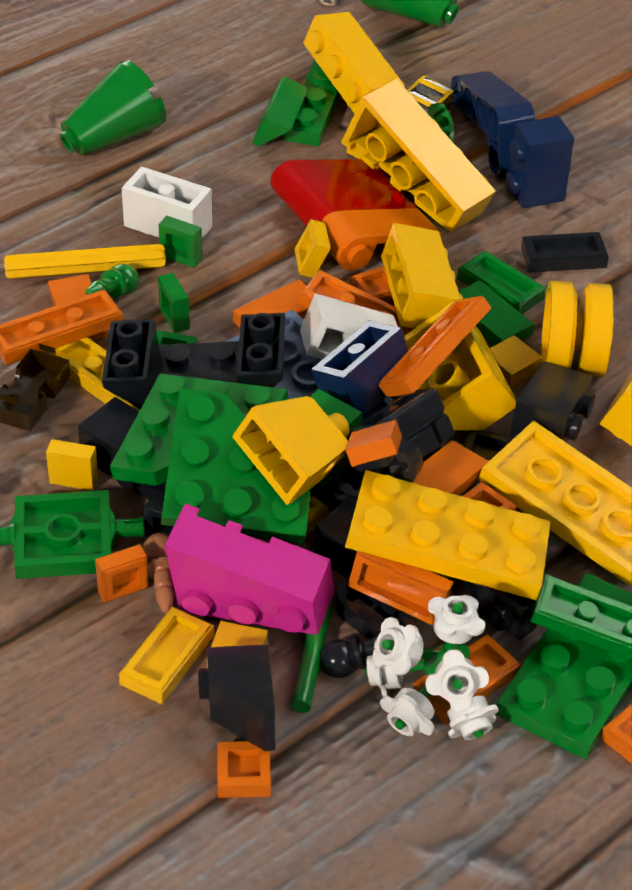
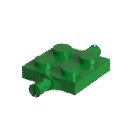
M109 490L15 496V514L10 521V525L0 527V546L11 545V550L14 554L16 579L96 574L95 559L112 554L116 538L144 537L143 517L115 519V515L110 509Z

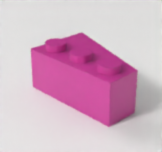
M184 504L165 544L179 610L199 617L208 616L232 620L246 625L255 624L278 628L292 633L301 632L318 635L335 592L329 558L274 537L271 538L268 544L242 534L243 525L228 520L224 527L198 517L199 508Z

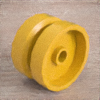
M550 280L546 290L542 323L541 356L543 361L570 369L575 349L576 367L579 372L598 378L605 377L614 327L613 291L611 284L588 283L582 290L579 309H577V292L573 283Z

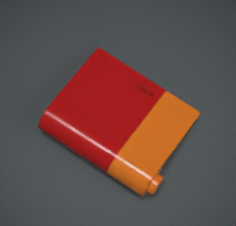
M362 159L289 160L280 164L271 176L270 184L272 189L306 227L311 219L326 224L331 247L329 253L342 268L348 271L363 268L369 263L377 243H386L393 223L439 231L401 191L390 184V179L379 168L372 169Z

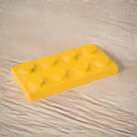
M532 421L482 467L478 480L508 499L525 513L551 521L550 530L628 586H631L632 487L537 422Z
M365 470L345 548L537 600L542 587L551 521L535 517L531 514L491 505L484 501L469 499L436 488L422 486L389 475Z

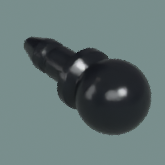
M358 635L352 636L349 642L342 639L327 642L320 652V667L322 671L333 678H344L351 675L356 667L361 670L367 667V656L373 655L374 642L378 636L364 640L363 643Z

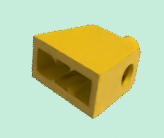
M304 396L252 407L232 438L286 505H289L334 469L346 453L345 449L348 444L346 438L349 435L350 429L343 415L334 413L327 416L313 398Z

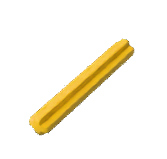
M146 244L7 255L4 259V268L8 279L105 272L113 266L122 263L129 264L136 270L162 268L165 266L166 256L162 244Z

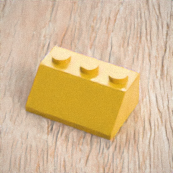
M454 301L404 336L408 351ZM476 326L417 389L433 388L437 390L445 408L443 413L448 415L454 430H484L515 409L517 401L483 335Z

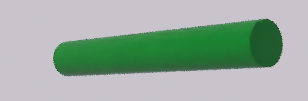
M334 595L318 635L306 633L291 701V708L298 713H307L311 709L320 666V652L324 646Z

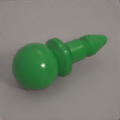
M117 264L103 272L100 280L92 282L86 289V295L103 289L106 290L111 298L132 293L139 285L138 272L129 264Z

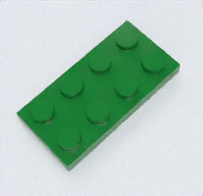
M587 572L577 585L632 606V593ZM547 629L497 701L499 711L495 715L587 760L601 737L603 727L612 720L632 688V660Z

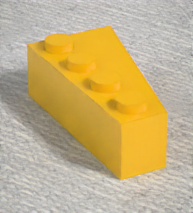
M397 79L363 96L341 140L344 146L349 150L357 146V149L364 154L363 161L372 169L380 167L391 176L390 184L399 191L408 190L414 195L415 204L450 233L483 213L496 193L495 189Z

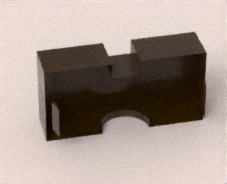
M39 344V349L56 353L55 348ZM30 349L16 367V375L12 385L8 388L7 385L3 384L0 388V423L30 432L47 409L46 398H55L70 378L69 360Z

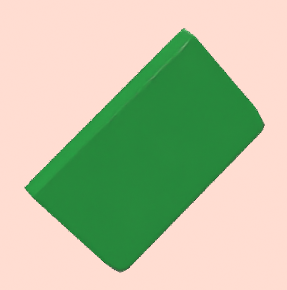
M286 76L281 77L253 137L254 145H262L292 129L307 92L305 86Z

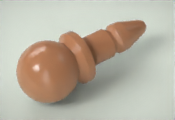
M155 533L147 538L143 545V550L147 555L148 577L154 579L156 601L161 611L166 614L173 606L175 599L173 580L165 550V544L170 534Z

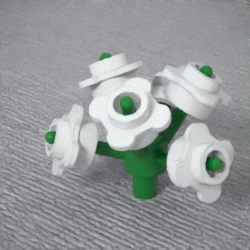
M462 595L451 596L447 599L434 597L429 601L428 611L435 616L434 632L440 639L445 641L444 644L435 649L424 647L422 636L416 626L410 624L406 627L401 626L398 620L392 617L383 621L381 633L374 642L373 655L367 656L365 673L368 675L371 686L377 685L380 687L383 697L380 700V705L384 711L389 713L387 720L397 732L406 736H414L415 733L420 732L425 735L433 733L435 727L430 719L434 716V708L428 700L430 695H440L450 702L451 708L447 711L451 721V730L448 731L450 738L463 736L464 740L481 738L493 728L491 724L496 721L495 713L499 711L497 705H488L484 696L473 697L479 688L487 686L489 682L488 672L482 666L474 667L473 663L468 660L470 658V650L463 644L468 642L473 636L482 634L485 629V622L478 617L476 611L478 609V601L475 598ZM425 670L427 678L419 692L411 688H402L405 674ZM402 688L395 698L390 697V689Z

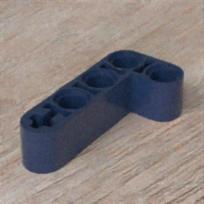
M490 71L453 76L451 89L454 90L452 97L454 105L488 134V160L493 175L496 177L506 175L507 172H510L511 156L509 145L510 141L514 140L516 123L535 120L532 104Z

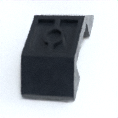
M285 313L241 315L239 341L178 343L170 345H159L154 319L111 321L102 376L103 388L141 410L159 374L275 387L283 380Z

